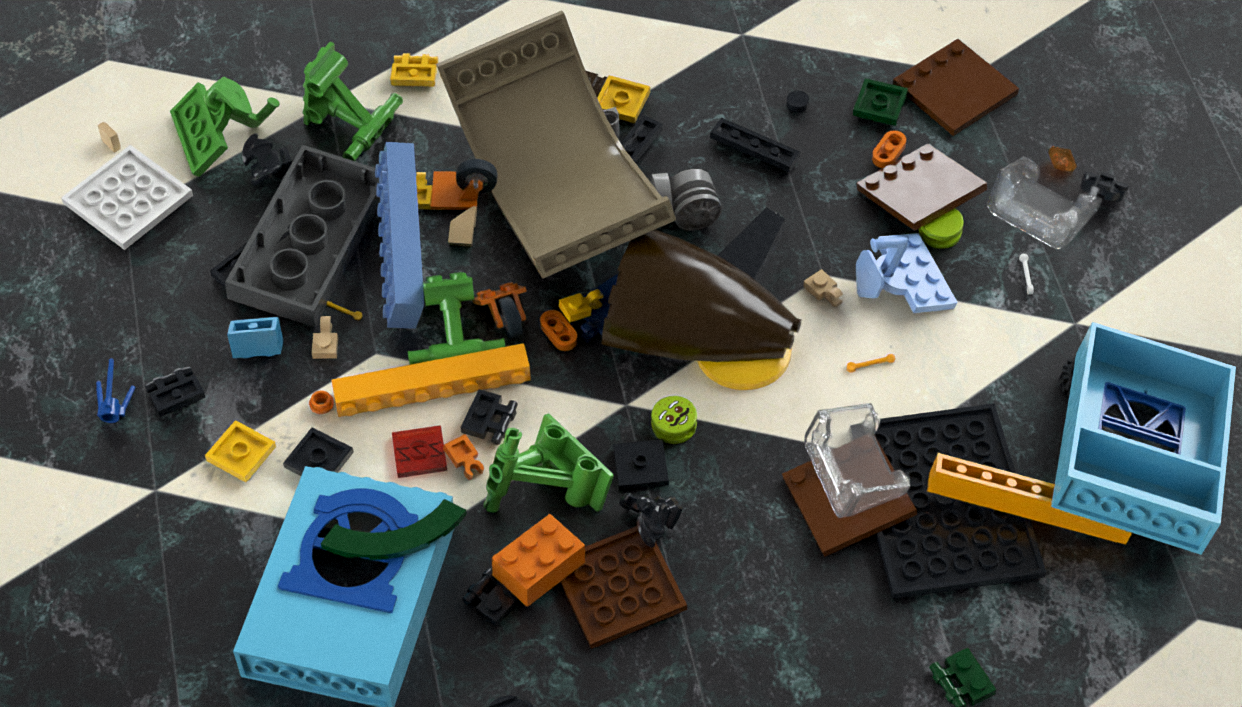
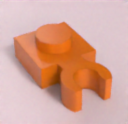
M466 434L444 444L443 449L454 466L458 468L463 465L465 468L464 475L468 480H471L473 477V473L470 470L472 468L478 470L480 475L483 474V464L475 460L479 453Z

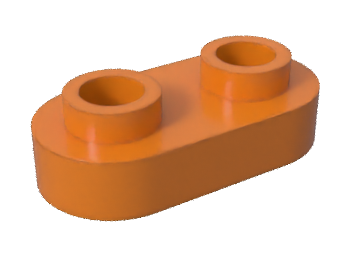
M899 131L887 132L873 150L872 162L874 165L884 168L895 162L906 147V136Z
M548 310L541 315V329L557 349L569 351L577 345V332L562 313L556 310Z

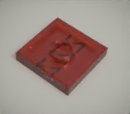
M441 425L392 432L398 478L448 471L445 451L443 449Z

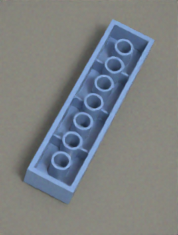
M386 142L384 151L379 153V164H376L375 177L379 178L376 196L380 197L377 215L381 217L382 222L379 223L378 234L383 240V243H380L379 253L380 257L384 258V263L381 264V277H385V283L382 284V297L386 298V304L383 306V318H387V328L416 329L424 307L414 144Z

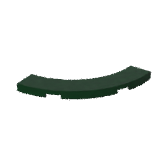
M444 499L437 508L423 519L393 531L360 532L335 524L321 542V547L334 554L349 558L355 556L369 558V560H382L402 557L430 546V543L442 536L445 537L459 525L467 515V511Z

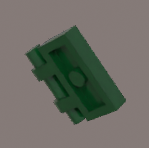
M969 648L945 658L944 664L947 669H942L938 662H934L929 666L934 674V681L942 686L946 692V699L950 704H954L955 707H966L967 704L963 700L966 697L972 705H975L996 694L997 689ZM954 678L960 686V688H955V686L951 682V679Z

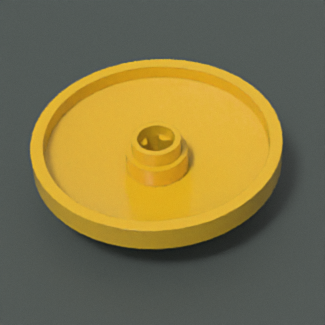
M792 348L791 350H786L783 358L754 361L697 362L706 376L719 385L736 390H753L770 385L784 374L791 361Z

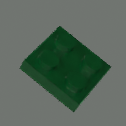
M865 78L853 109V116L896 126L907 97L908 88Z

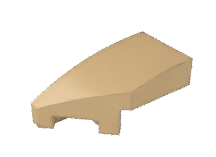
M476 206L469 208L450 222L449 245L472 247L477 216Z

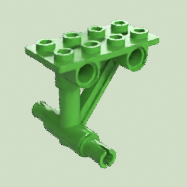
M330 41L326 47H322L319 50L316 59L313 62H309L304 69L303 123L308 125L312 121L313 123L320 124L329 114L358 128L359 130L352 138V144L343 153V158L356 162L361 153L369 150L387 125L392 122L394 112L402 105L403 99L400 95L392 93L384 105L378 106L370 115L340 80L339 76L348 67V61L343 55L334 50L335 44Z
M464 272L451 273L448 279H442L441 275L426 277V281L423 282L424 302L426 306L439 305L440 310H443L447 343L433 344L429 346V349L408 351L409 365L505 347L504 338L482 341L479 338L464 340L459 308H462L461 301L474 300L472 277L467 276Z
M549 413L543 416L535 444L522 453H519L518 450L522 432H519L517 428H508L506 430L503 444L498 446L493 464L489 467L490 474L486 484L488 493L483 504L487 511L497 512L499 510L501 499L507 494L511 480L567 487L565 500L571 506L583 507L589 504L597 512L602 510L614 477L613 473Z

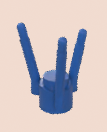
M112 358L109 359L106 398L104 401L101 382H96L97 416L100 420L107 423H115L119 420V417H125L126 408L135 390V386L130 387L122 405L119 404L118 399L112 398L114 360Z

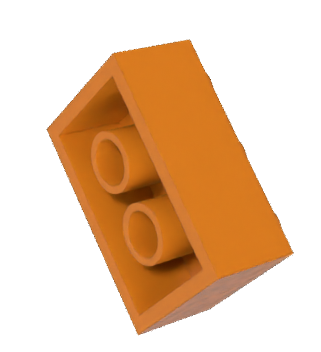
M549 514L492 557V575L528 607L585 563V544Z

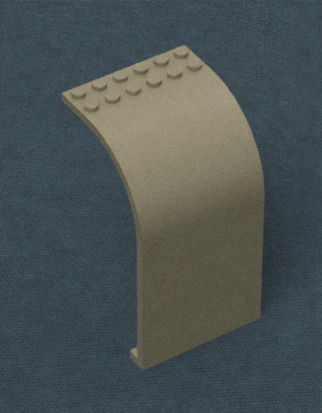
M562 10L436 64L475 159L488 161L497 170V184L491 190V193L542 279L676 220L669 198L667 196L662 197L626 152L614 133L587 76L566 16Z

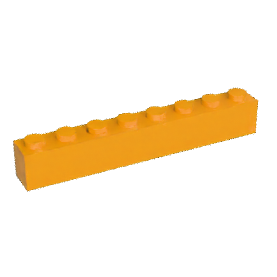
M523 343L337 378L331 381L338 417L368 411L375 412L389 407H401L405 404L426 402L442 397L448 398L452 395L474 393L479 389H495L510 384H521L531 381L530 365Z
M940 453L937 454L929 472L927 491L1125 545L1132 534L1119 528L1052 508L1051 504L1055 486L1052 483Z

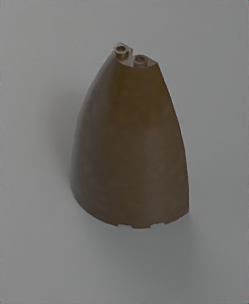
M652 230L632 239L623 255L618 268L616 285L612 286L608 303L611 305L608 315L604 319L602 344L637 353L681 360L729 362L783 358L787 349L791 350L795 338L793 334L794 332H799L802 319L796 318L773 294L750 275L722 257L683 239L658 230Z

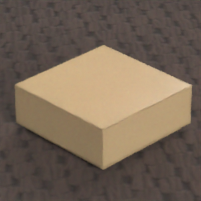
M106 122L97 125L101 140L114 153L120 150L121 145L117 133Z

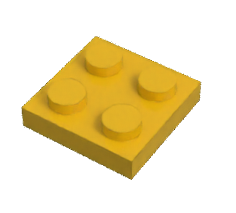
M609 75L597 99L603 110L616 107L620 120L635 123L650 94V86Z
M235 420L206 453L205 458L207 462L247 482L273 452L276 444L275 441Z

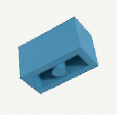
M278 317L230 321L227 335L233 358L247 359L254 356L270 357L281 354L283 336Z

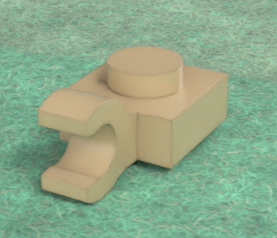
M822 269L804 280V288L817 300L820 301L826 298L833 307L843 303L839 298L843 295V292L837 288V283Z
M321 316V333H313L312 357L313 359L337 358L338 334L332 333L331 316Z

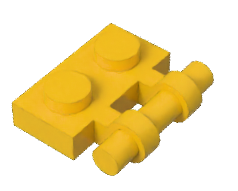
M403 53L402 56L394 55L390 78L391 86L435 87L438 56H430V54L410 56L408 53Z

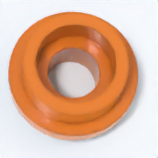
M320 390L312 394L309 406L314 413L325 414L333 408L334 400L328 392Z

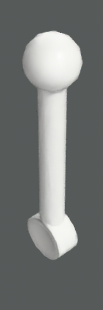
M1021 254L1019 260L1023 263L1027 294H1033L1034 288L1031 284L1027 264L1029 257L1027 254Z

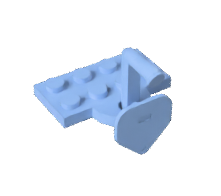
M919 233L879 236L876 240L872 238L870 244L873 252L876 253L880 250L882 254L877 260L870 250H863L856 262V283L859 297L878 298L882 289H884L886 292L894 295H904L913 313L955 309L958 302Z

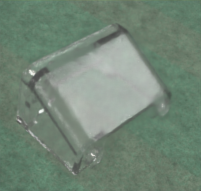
M1025 156L1000 169L987 201L989 211L1055 249L1064 248L1074 239L1097 212L1103 200L1098 196L1095 197L1088 193H1083L1073 203L1037 183L1040 175L1038 165Z
M872 403L818 410L805 433L804 442L806 450L831 506L839 518L853 516L903 496L910 488L909 478L903 471L896 470L891 472L874 434L880 425V418L878 413L875 412Z

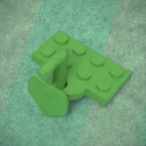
M222 77L208 90H206L205 85L197 82L170 110L192 174L200 177L228 149L222 132L230 119L250 128L258 127L279 107V101L273 97L268 98L267 104L257 114H254L244 89L235 81Z

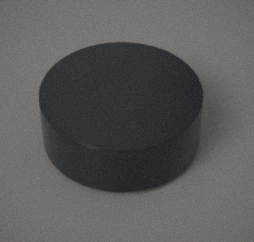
M792 91L787 96V107L794 112L805 111L809 106V96L803 91Z

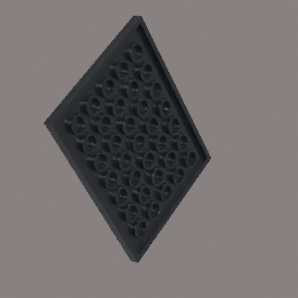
M995 403L849 423L852 442L872 432L874 433L917 510L916 516L876 533L892 599L1045 578V566L1030 519L927 491L929 472L938 453L1016 474Z

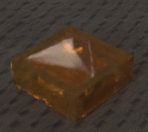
M1053 146L1049 149L1048 154L1055 169L1071 172L1076 169L1077 165L1070 149Z

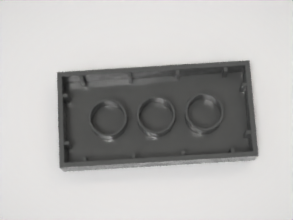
M302 145L225 281L227 299L315 328L327 306V301L333 295L377 211L380 197L376 196L379 178L375 177V168ZM289 230L290 235L278 243L282 235Z

